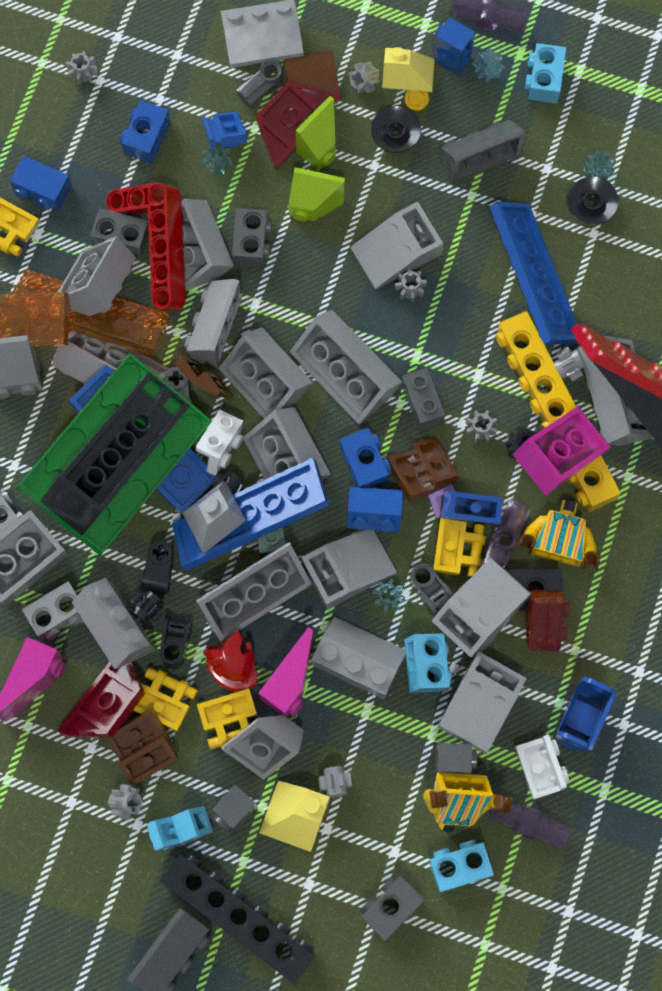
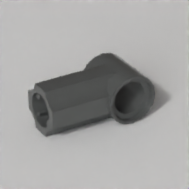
M266 60L261 64L259 71L236 90L237 95L246 106L252 108L270 91H275L282 86L283 76L280 64L275 60ZM269 73L277 74L274 78L266 77Z

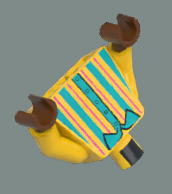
M569 500L562 501L560 512L549 510L547 516L542 515L534 520L526 528L516 547L519 549L520 546H526L529 549L527 554L577 567L583 562V569H586L587 564H592L595 566V570H598L600 556L597 554L591 529L586 527L585 519L575 517L578 504Z
M437 772L434 789H428L423 794L429 812L434 814L439 827L445 832L454 831L456 825H474L478 818L491 808H494L498 813L512 812L513 798L493 794L488 777L485 775Z

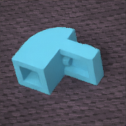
M205 806L188 809L172 817L147 823L150 840L155 851L171 849L213 833Z

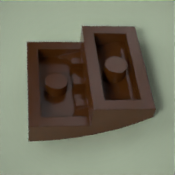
M333 51L304 54L302 57L284 59L287 81H294L302 86L319 88L320 91L340 95Z
M182 356L174 362L179 370L201 389L227 399L233 397V394L220 376L207 371L204 372L197 361Z
M436 437L413 443L410 451L387 457L391 473L408 502L433 494L459 478V474Z
M153 708L123 724L113 738H105L119 759L118 765L132 786L179 759L168 733Z

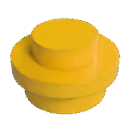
M407 90L404 96L405 103L412 110H422L429 103V94L426 91Z

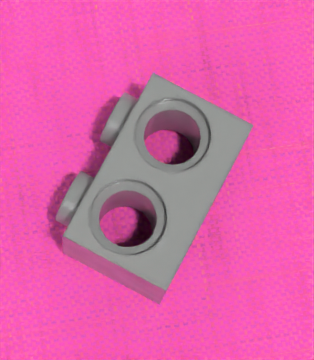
M69 581L22 609L41 641L45 639L50 641L61 634V629L68 625L71 627L83 621L75 607L70 612L62 611V605L66 601H73L77 597V593ZM43 615H51V622L47 626H39V619Z

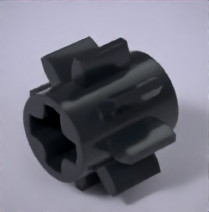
M227 471L225 475L217 474L212 483V486L216 487L222 481L226 482L232 495L244 490L242 485L244 480L230 471Z
M149 590L144 595L139 591L130 601L135 605L130 611L144 623H147L149 619L155 622L163 613L159 608L163 602Z

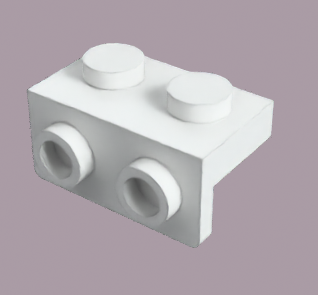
M222 410L218 411L196 445V451L209 457L207 472L215 476L221 467L224 469L227 467L232 456L230 454L233 448L236 450L239 448L244 437L241 435L243 421Z
M545 735L540 739L515 746L532 800L567 788L566 782H569V777L565 767H560L557 756L560 755L555 739L551 740L549 735Z

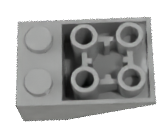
M416 202L392 215L352 245L350 249L376 290L397 279L398 273L404 275L408 268L412 271L441 256L443 242L420 204Z
M374 530L360 531L326 544L301 557L302 566L326 610L397 574Z
M490 558L446 602L432 622L466 654L474 657L478 652L483 653L531 593L495 560Z
M478 652L468 667L438 727L461 741L472 744V747L482 753L487 754L527 678Z

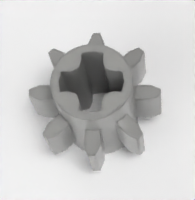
M85 51L79 54L73 53L71 62H66L69 78H76L78 84L87 81L92 82L93 74H98L97 67L94 66L96 64L94 56L88 58Z
M372 62L354 64L355 70L349 72L350 85L356 88L358 93L375 91L374 84L380 83L379 69L373 67Z
M408 268L404 275L398 273L397 279L400 282L395 283V290H401L400 299L406 297L413 302L416 296H424L422 288L426 287L427 280H421V271L416 273Z
M566 347L557 352L559 359L554 361V365L563 379L570 377L574 381L583 376L582 368L586 367V363L578 349L570 351L569 347Z
M475 410L474 419H466V424L471 426L466 430V435L472 434L474 443L483 439L488 443L489 434L496 435L497 429L492 427L496 424L497 418L491 419L488 416V410L484 414H479ZM480 423L481 426H486V429L482 430L481 427L476 428L477 424Z
M343 766L323 769L324 776H319L318 778L320 792L326 791L327 796L330 798L347 795V788L353 786L351 772L344 773Z
M121 784L120 790H111L112 793L108 801L109 807L112 809L111 815L119 816L120 819L130 820L131 814H139L143 803L139 795V789L131 788V785Z

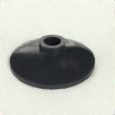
M391 106L381 110L374 117L371 125V134L374 142L381 149L390 153H402L413 148L419 141L421 124L418 117L411 110L401 106ZM393 131H398L400 135L394 136L391 133Z
M589 176L574 183L569 191L567 202L571 214L578 221L588 225H599L613 217L617 210L619 199L616 189L610 182L600 177ZM593 201L596 203V206L590 207L587 202Z

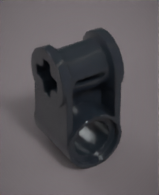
M156 541L150 546L146 567L143 571L141 591L149 590L154 593L168 595L174 554L167 542ZM161 549H164L168 556H163L162 560H158L155 553L158 554Z
M165 615L160 657L167 668L178 669L184 664L188 643L191 638L193 619L188 618L185 621L172 619L170 615ZM175 649L180 652L177 659H166L168 651Z

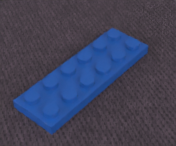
M495 202L490 206L494 222L499 229L502 243L508 252L512 268L516 272L521 291L525 295L529 311L534 318L538 334L544 345L577 344L578 341L570 330L577 324L530 204Z
M106 364L68 403L79 413L114 371ZM189 449L156 488V491L182 515V512L188 509L212 485L216 476L207 472V465Z
M311 458L233 494L246 521L205 553L201 551L185 517L173 522L172 526L181 565L188 571L330 506L317 462Z

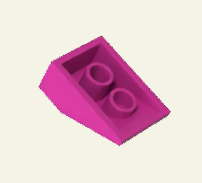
M576 407L527 439L513 456L545 496H547L608 451L611 446L580 408Z
M309 627L259 692L261 702L277 714L284 715L287 718L290 715L295 717L304 705L302 699L313 645V630Z
M26 638L0 693L1 721L7 722L49 688L56 678L62 676L66 664L63 663L65 658L58 650L31 638Z

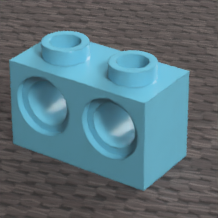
M537 43L535 53L530 52L528 67L532 68L531 75L527 74L524 88L529 90L528 100L557 104L561 90L566 47ZM542 60H547L550 64H545ZM544 82L548 86H541L538 83Z
M414 634L404 639L409 692H440L450 688L452 675L447 664L449 647L445 641L444 634ZM425 644L431 648V655L426 653ZM428 671L434 675V683L429 680L427 676Z
M471 840L459 844L461 850L450 853L449 848L433 853L434 858L430 859L429 863L439 893L494 875L484 843L477 844L476 840ZM475 853L480 857L481 864L479 868L472 869L467 865L466 857L468 854ZM447 861L453 864L455 871L451 877L441 875L439 866L442 862Z

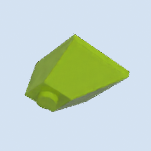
M331 96L296 130L297 154L318 171L324 165L326 167L329 166L336 157L334 99Z
M295 167L288 205L289 216L302 222L307 220L315 221L344 204L345 178Z

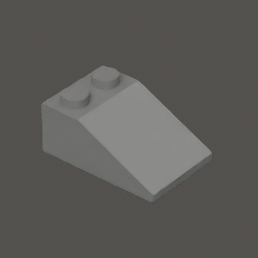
M28 335L0 338V399L8 398L10 394L20 393L21 395L28 396L35 394L36 391H43L40 360Z

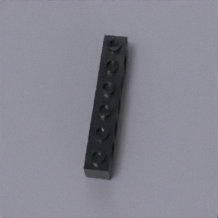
M190 853L186 857L179 854L160 879V882L295 985L315 958L311 954L314 948L301 938L298 942L290 938L288 935L291 930L279 921L275 925L266 919L269 914L255 904L251 908L243 901L246 896L233 887L229 891L221 884L224 879L212 870L206 874L199 868L202 863ZM196 874L202 878V885L198 890L192 891L188 888L187 881L190 876ZM216 891L222 892L225 898L223 905L218 908L212 907L209 902L210 895ZM238 908L244 909L247 913V919L241 925L234 924L231 918L233 911ZM260 925L266 926L270 932L269 938L265 942H258L254 938V930ZM283 942L290 944L292 947V955L285 960L280 959L276 954L277 946Z

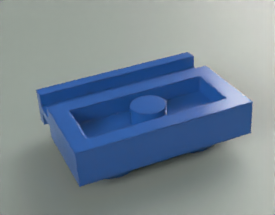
M237 111L215 114L211 119H206L205 116H202V126L211 149L215 148L216 144H221L222 147H237L240 144L247 143V135Z

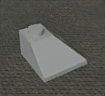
M224 481L182 512L201 551L204 553L246 521L227 483Z
M284 715L257 718L224 744L222 750L259 777L265 779L299 753L304 730Z

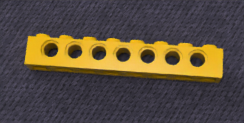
M525 311L500 322L495 334L496 340L501 348L505 347L508 353V364L512 370L516 369L520 377L518 378L519 385L524 393H528L531 399L529 401L530 407L535 415L539 414L543 422L541 423V428L544 429L576 408V405L528 312ZM523 341L527 347L523 349L518 348L514 342ZM534 363L537 365L538 370L531 371L527 369L526 364ZM540 385L547 386L550 392L543 394L538 391L537 387ZM557 408L561 411L562 415L553 416L550 414L549 409ZM602 456L568 480L570 484L574 483L578 491L576 493L578 502L582 507H586L588 513L616 501L621 494ZM584 477H593L597 484L594 486L586 484Z

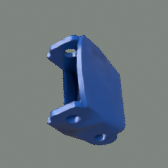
M584 676L573 692L556 731L555 738L559 740L558 743L574 752H591L617 691Z

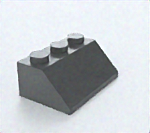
M509 119L504 122L497 121L480 132L478 130L472 131L465 138L458 141L450 140L441 147L440 160L451 183L520 156L525 132Z
M180 908L127 980L142 991H173L176 987L173 981L179 973L184 975L194 962L191 959L192 955L197 949L201 952L211 939L208 936L211 930L185 909Z

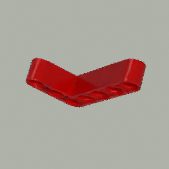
M161 183L112 190L106 197V206L109 211L125 215L148 213L151 294L154 307L160 310L180 311L184 307L186 300L180 191L174 186Z

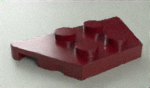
M288 80L257 114L255 121L276 170L296 149V130L329 96L334 99L335 106L341 99L339 94L320 91L319 88L302 86L300 83Z
M109 661L57 732L64 737L113 738L145 695L133 663L130 662L114 669Z

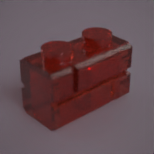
M545 590L530 591L526 630L527 647L530 651H559L561 649V641H566L567 626L563 625L564 618L569 617V601H565L561 591L548 590L546 592Z

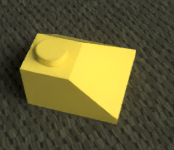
M398 47L385 48L382 88L432 92L435 59L412 50Z
M278 781L259 833L311 852L330 797L304 787Z

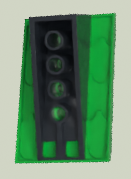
M129 353L16 488L101 556L212 420L134 355Z

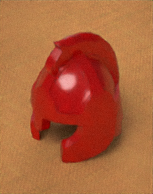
M239 631L223 640L219 646H210L203 650L207 659L206 665L212 677L221 686L234 692L248 688L250 690L258 684L256 682L258 672L254 669L255 658L250 641L245 642L247 649L240 650L243 638Z

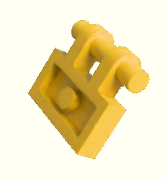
M0 198V229L8 232L5 238L0 236V250L6 254L11 253L18 257L22 252V248L16 245L15 242L19 238L27 243L40 224L39 218Z
M440 518L433 570L438 573L460 575L461 565L467 566V577L471 578L482 567L481 551L486 541V536H484L485 526L475 524L473 533L466 532L467 522ZM464 542L472 544L470 556L462 555Z
M149 667L145 677L152 680L153 683L151 687L141 684L145 695L133 711L142 714L153 708L164 726L178 732L190 708L182 703L181 700L184 696L194 700L198 690L189 686L190 683L187 681H178L167 676L168 673L161 669L157 671ZM165 686L174 690L175 693L171 698L159 692L160 688Z
M249 688L197 704L204 731L216 729L217 732L216 737L207 739L210 750L218 747L222 749L224 744L249 725L248 718L257 716ZM235 722L240 723L241 729L225 733L224 726Z

